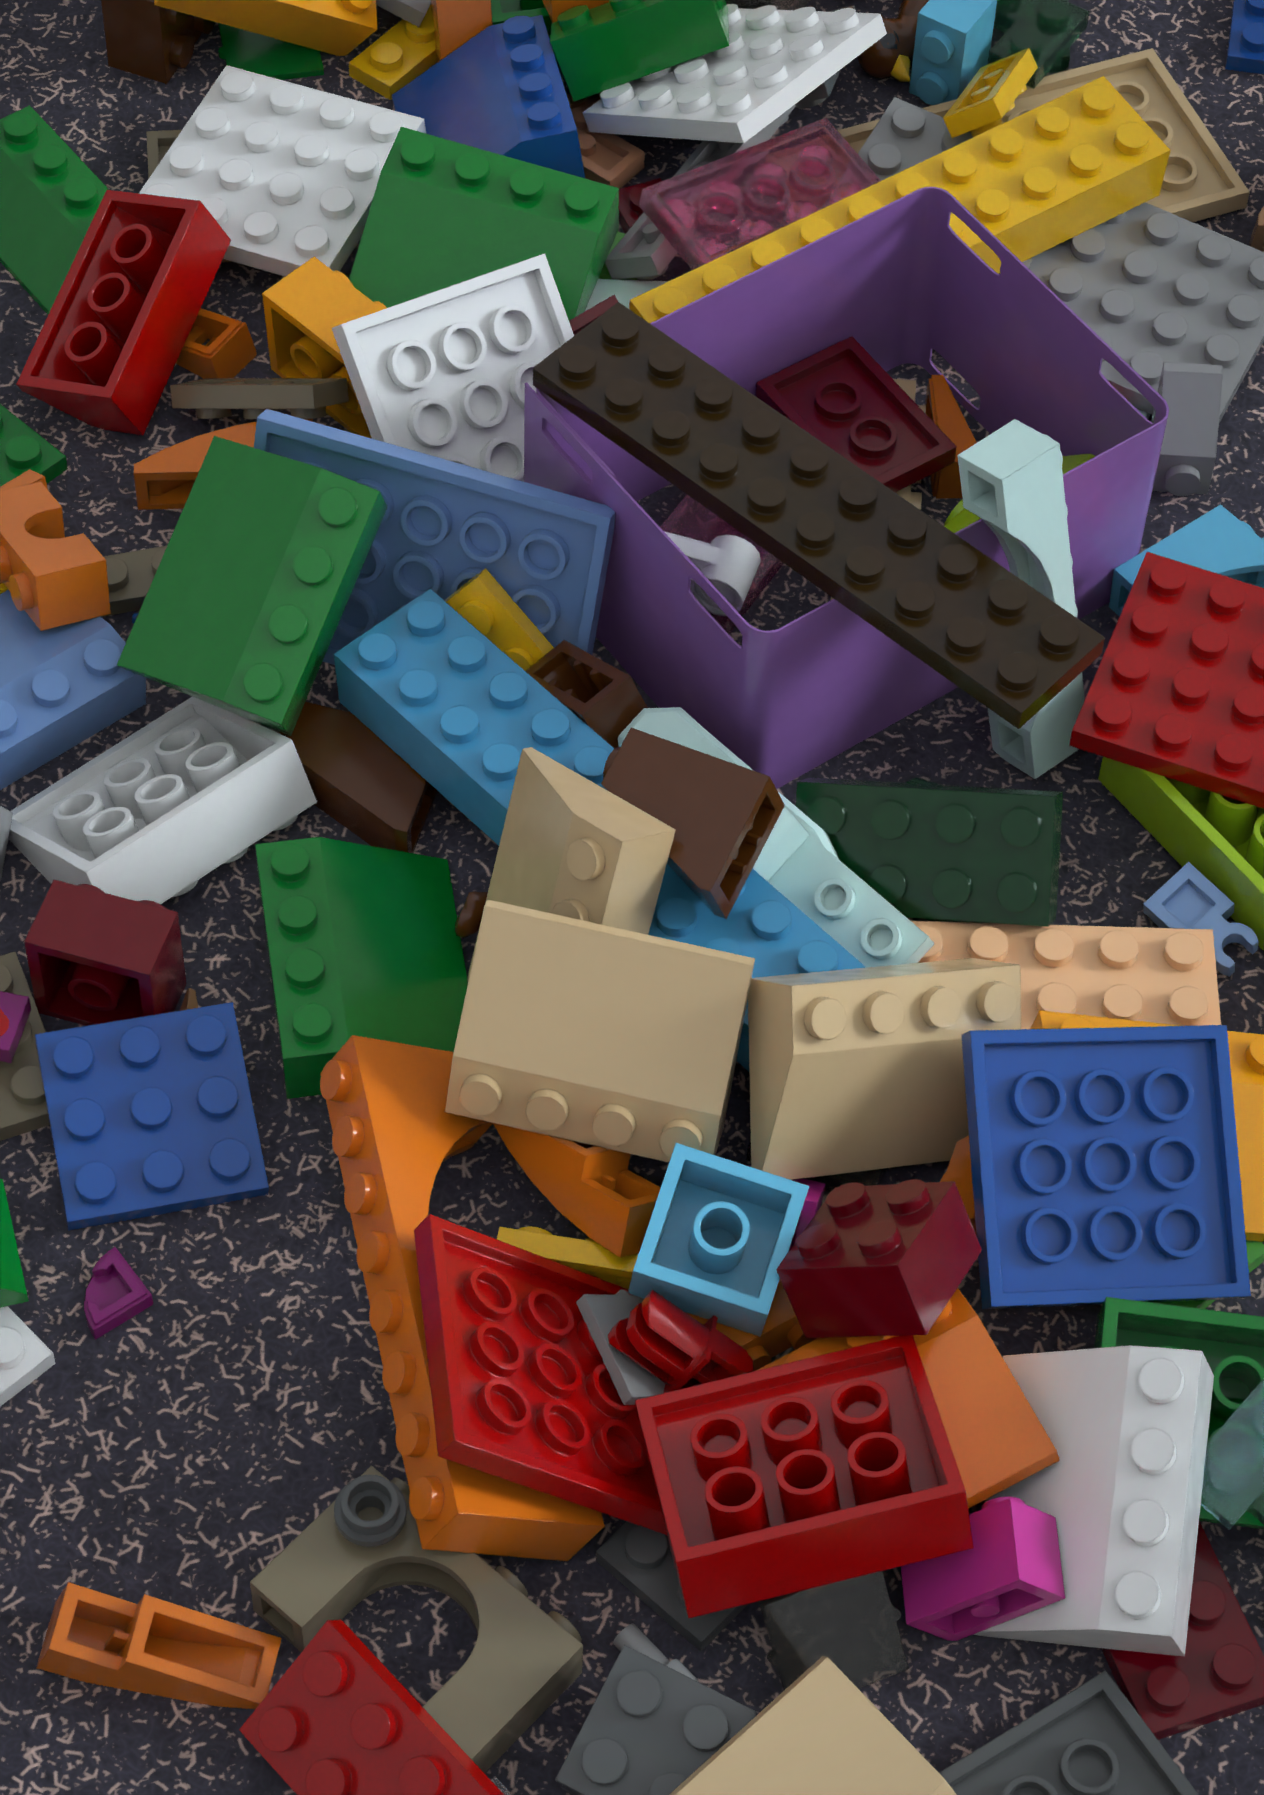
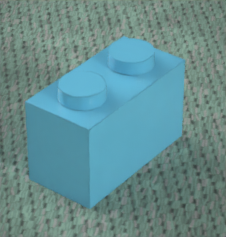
M929 0L919 11L917 18L909 93L918 96L930 105L952 101L960 96L978 70L989 63L997 0Z

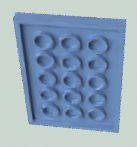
M265 409L257 417L254 448L326 469L380 491L387 505V510L322 662L335 665L334 653L427 590L431 589L440 598L445 600L485 568L554 648L565 640L587 653L593 654L615 528V511L609 506L270 409Z

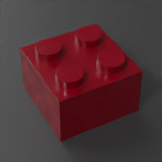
M53 880L24 941L38 1012L85 1026L174 1012L187 984L178 912L168 910L163 905L154 901L141 900L138 902L107 894L93 885H73Z
M912 1179L899 1184L869 1186L853 1182L835 1187L827 1195L825 1202L805 1230L797 1237L795 1244L776 1270L805 1338L927 1335L982 1249L955 1181L924 1183L922 1180Z

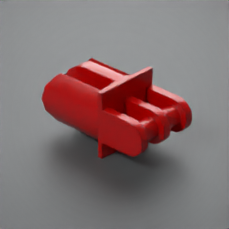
M651 1290L645 1296L642 1303H639L630 1311L629 1318L620 1320L608 1334L609 1344L665 1383L663 1393L749 1373L754 1368L752 1358L748 1352L716 1329L718 1317L713 1315L705 1324H701L654 1290Z

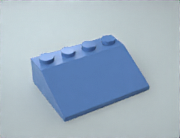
M9 590L0 594V790L146 704V677L117 665L126 643L111 624L103 618L96 617L40 631L25 610H17Z

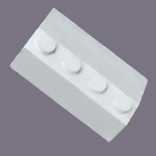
M192 696L11 810L13 815L8 839L51 884L53 880L73 885L89 884L98 887L107 894L138 902L149 900L162 904L171 897H177L192 890L200 878L220 865L238 860L247 852L249 846L272 831H278L290 826L296 821L298 814L317 803V800L292 739L245 717Z
M1129 1345L1003 1356L1009 1370L1057 1450L1060 1461L986 1499L985 1502L998 1497H1016L1023 1500L1026 1505L1056 1517L1065 1599L973 1635L1185 1656L1214 1374L1203 1352L1199 1350Z

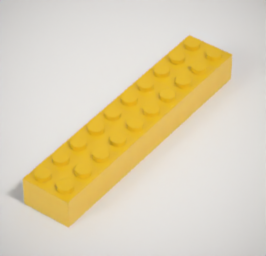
M1102 76L630 299L629 309L648 323H652L923 187H938L948 191L1021 262H1024L1159 196L1171 150L1105 76ZM951 212L949 225L952 230L990 268L999 274L1001 267L999 257L961 219Z

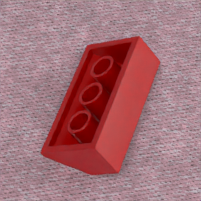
M106 190L16 383L23 392L91 426L104 430L144 435L231 242V239L200 200Z

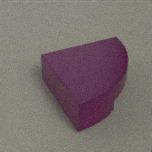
M116 1247L109 1250L95 1264L92 1270L93 1275L88 1282L85 1292L84 1312L89 1330L96 1340L152 1306L153 1298L152 1294Z

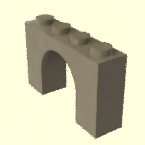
M372 1465L361 1475H378L387 1479ZM395 1477L391 1482L404 1495L407 1508L406 1522L401 1532L393 1540L380 1546H359L344 1538L335 1523L334 1501L250 1581L253 1611L302 1652L327 1620H342L363 1599L385 1588L399 1585H418L435 1589L451 1597L469 1615L477 1632V1640L471 1655L464 1665L422 1707L485 1773L582 1673L583 1644L581 1643L582 1639L579 1632L560 1613L550 1611L546 1614L528 1598V1592L522 1582L505 1567L497 1566L493 1569L475 1553L422 1549L416 1519L412 1516L409 1507V1486L403 1480ZM367 1507L361 1510L357 1516L361 1520L373 1521L381 1518L383 1512L375 1507Z

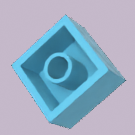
M676 1143L632 1272L628 1293L645 1298L651 1290H654L684 1312L708 1320L715 1315L718 1317L717 1323L761 1337L780 1279L776 1269L789 1251L809 1186Z

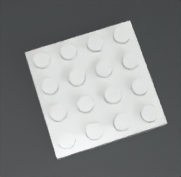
M727 4L729 46L604 90L600 94L601 99L582 112L589 132L745 143L885 36L887 32L881 14L856 13V10L853 8H844L835 12L816 11L814 7H803L796 10H777L776 6L767 5L757 9L738 8L736 4Z
M226 65L139 193L200 200L231 239L223 259L285 277L312 257H316L331 270L340 271L362 237L381 170L400 128L404 127L426 133L424 118Z
M545 253L332 328L372 439L524 482L525 383L527 382L536 392V387L533 386V367L574 336Z

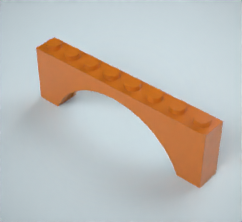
M352 1035L332 1060L328 1061L320 1073V1091L327 1103L333 1131L332 1147L339 1159L345 1187L344 1203L351 1215L357 1243V1264L364 1276L370 1304L369 1320L372 1329L376 1332L383 1365L382 1381L390 1397L396 1425V1446L403 1458L410 1491L409 1507L412 1516L416 1519L421 1547L426 1550L569 1561L605 1527L601 1512L441 1458L437 1452L414 1229L428 1216L431 1191L442 1162L470 1149L493 1123L445 1112L454 1052Z

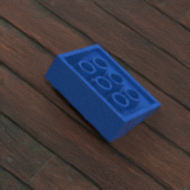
M543 15L534 17L515 16L507 19L504 23L488 26L392 95L395 111L424 118L426 134L585 178L577 127Z

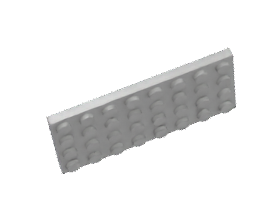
M894 97L823 208L973 137L969 131L952 138L943 117ZM1145 202L1022 262L1155 391H1158L1163 362L1222 365L1220 423L1264 342L1263 251ZM1102 359L1100 371L1108 382L1135 408L1153 415L1154 407L1110 363Z

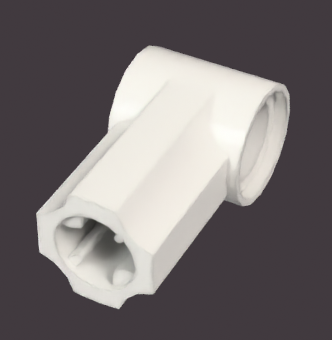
M664 531L739 612L761 562L760 553L755 546L747 540L734 535L717 536L711 543H706ZM691 579L690 590L701 605L709 613L727 616L706 592Z

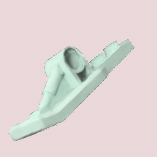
M681 707L643 708L618 736V747H621L630 728H634L752 770ZM779 793L785 806L753 869L860 961L865 968L918 963L934 945L930 937L839 860L825 831Z

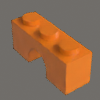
M36 482L1 490L0 584L4 583L10 591L17 610H25L40 631L111 614L106 559L84 533L65 537L62 506L43 483Z

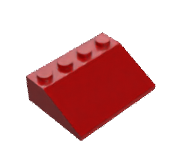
M913 1335L897 1336L635 1400L688 1619L974 1548L966 1490Z

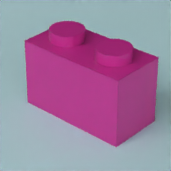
M998 1497L988 1500L982 1505V1510L969 1514L973 1549L901 1566L906 1625L947 1641L963 1639L1065 1599L1056 1517L1028 1506L1023 1500L1016 1497Z

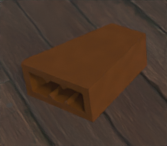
M565 640L526 670L531 677L614 749L618 747V736L643 708H648L630 675Z
M305 702L292 735L289 736L282 732H279V734L292 739L317 800V803L314 805L371 846L414 853L437 790L351 712Z
M630 728L621 747L615 748L608 756L601 783L607 791L676 829L667 864L714 915L727 919L785 806L770 776L634 728Z

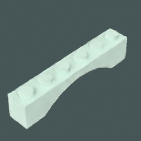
M1014 419L957 455L963 507L980 517L997 536L1007 557L1012 574L1077 618L1078 610L1075 604L1072 574L1073 560L1070 553L1067 522L1068 509L1065 502L1062 471L1063 457L1060 451V443L1048 435L1042 434ZM1082 672L1020 729H1017L988 708L993 750L1005 761L1034 779L1079 750L1069 746L1072 729L1085 700Z

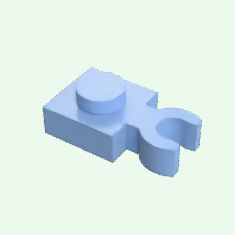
M1190 862L1186 863L1143 903V913L1160 928L1213 929L1216 970L1223 975L1230 977L1235 972V962L1223 952V948L1226 945L1239 943L1251 954L1258 950V938L1250 927L1242 923H1229L1227 921L1234 913V902Z

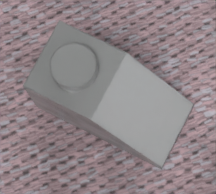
M1163 362L1157 392L1167 402L1169 414L1152 491L1169 492L1176 496H1188L1193 493L1208 494L1217 453L1223 379L1222 365ZM1154 408V410H1153V415H1152V420H1151L1152 423H1154V420H1155V415H1156V410H1155V408Z

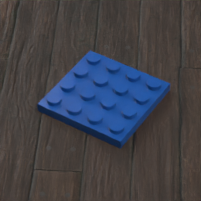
M1227 1025L973 1030L961 1035L976 1235L982 1249L978 1256L982 1309L1103 1304L1106 1297L1143 1302L1241 1299L1251 1296Z

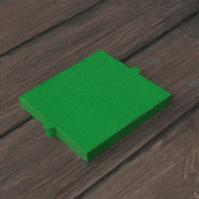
M218 23L222 47L218 50L219 57L225 59L228 66L280 80L324 75L322 59L318 50Z

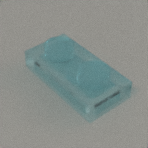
M1264 1378L1207 1443L1201 1506L1229 1530L1264 1491Z

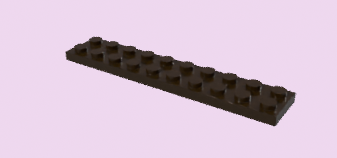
M617 302L533 367V386L1017 729H1020L1102 654L1104 636L621 303Z

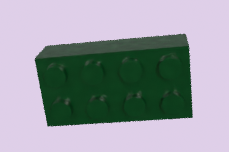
M811 777L797 781L796 807L825 831L839 860L907 918L1049 926L1056 920L1063 792Z

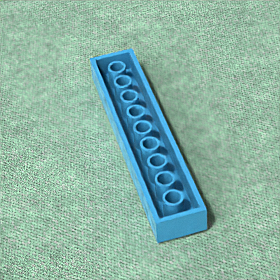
M431 589L333 654L339 702L498 846L522 749L532 747L604 788L601 784L604 766L614 748ZM666 865L648 935L755 958L752 978L865 968L860 961L753 868L727 919L714 915L669 865ZM747 1001L736 1061L749 1072Z

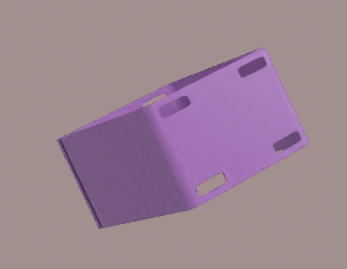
M920 188L650 323L754 396L756 394V382L851 336L886 372L898 365L911 363L923 367L931 375H943L931 361L932 350L934 349L981 397L978 409L945 377L955 399L990 434L1016 419L1060 443L1062 456L1093 454L1095 456L1063 474L1078 619L1110 602L1114 569L1139 554L1169 414L1167 402L953 195L942 188ZM951 212L961 219L1001 260L1000 274L990 268L952 230L949 225ZM1102 359L1110 363L1152 404L1156 410L1154 423L1143 416L1103 376L1100 371ZM527 382L525 383L524 482L604 504L615 511V528L596 638L659 708L681 707L752 770L770 776L776 789L958 688L954 683L835 599L776 630L765 631L751 626L637 503V501L671 483L536 388L535 392ZM982 519L954 533L1010 572L1007 557L997 536ZM691 579L706 592L742 634V647L733 640L696 599L690 590Z

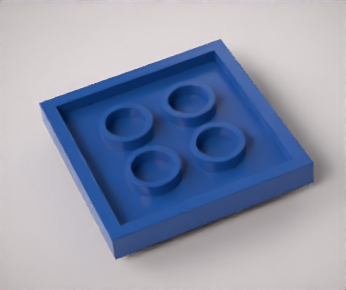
M233 1002L35 1034L38 1061L68 1230L268 1195L269 1185Z

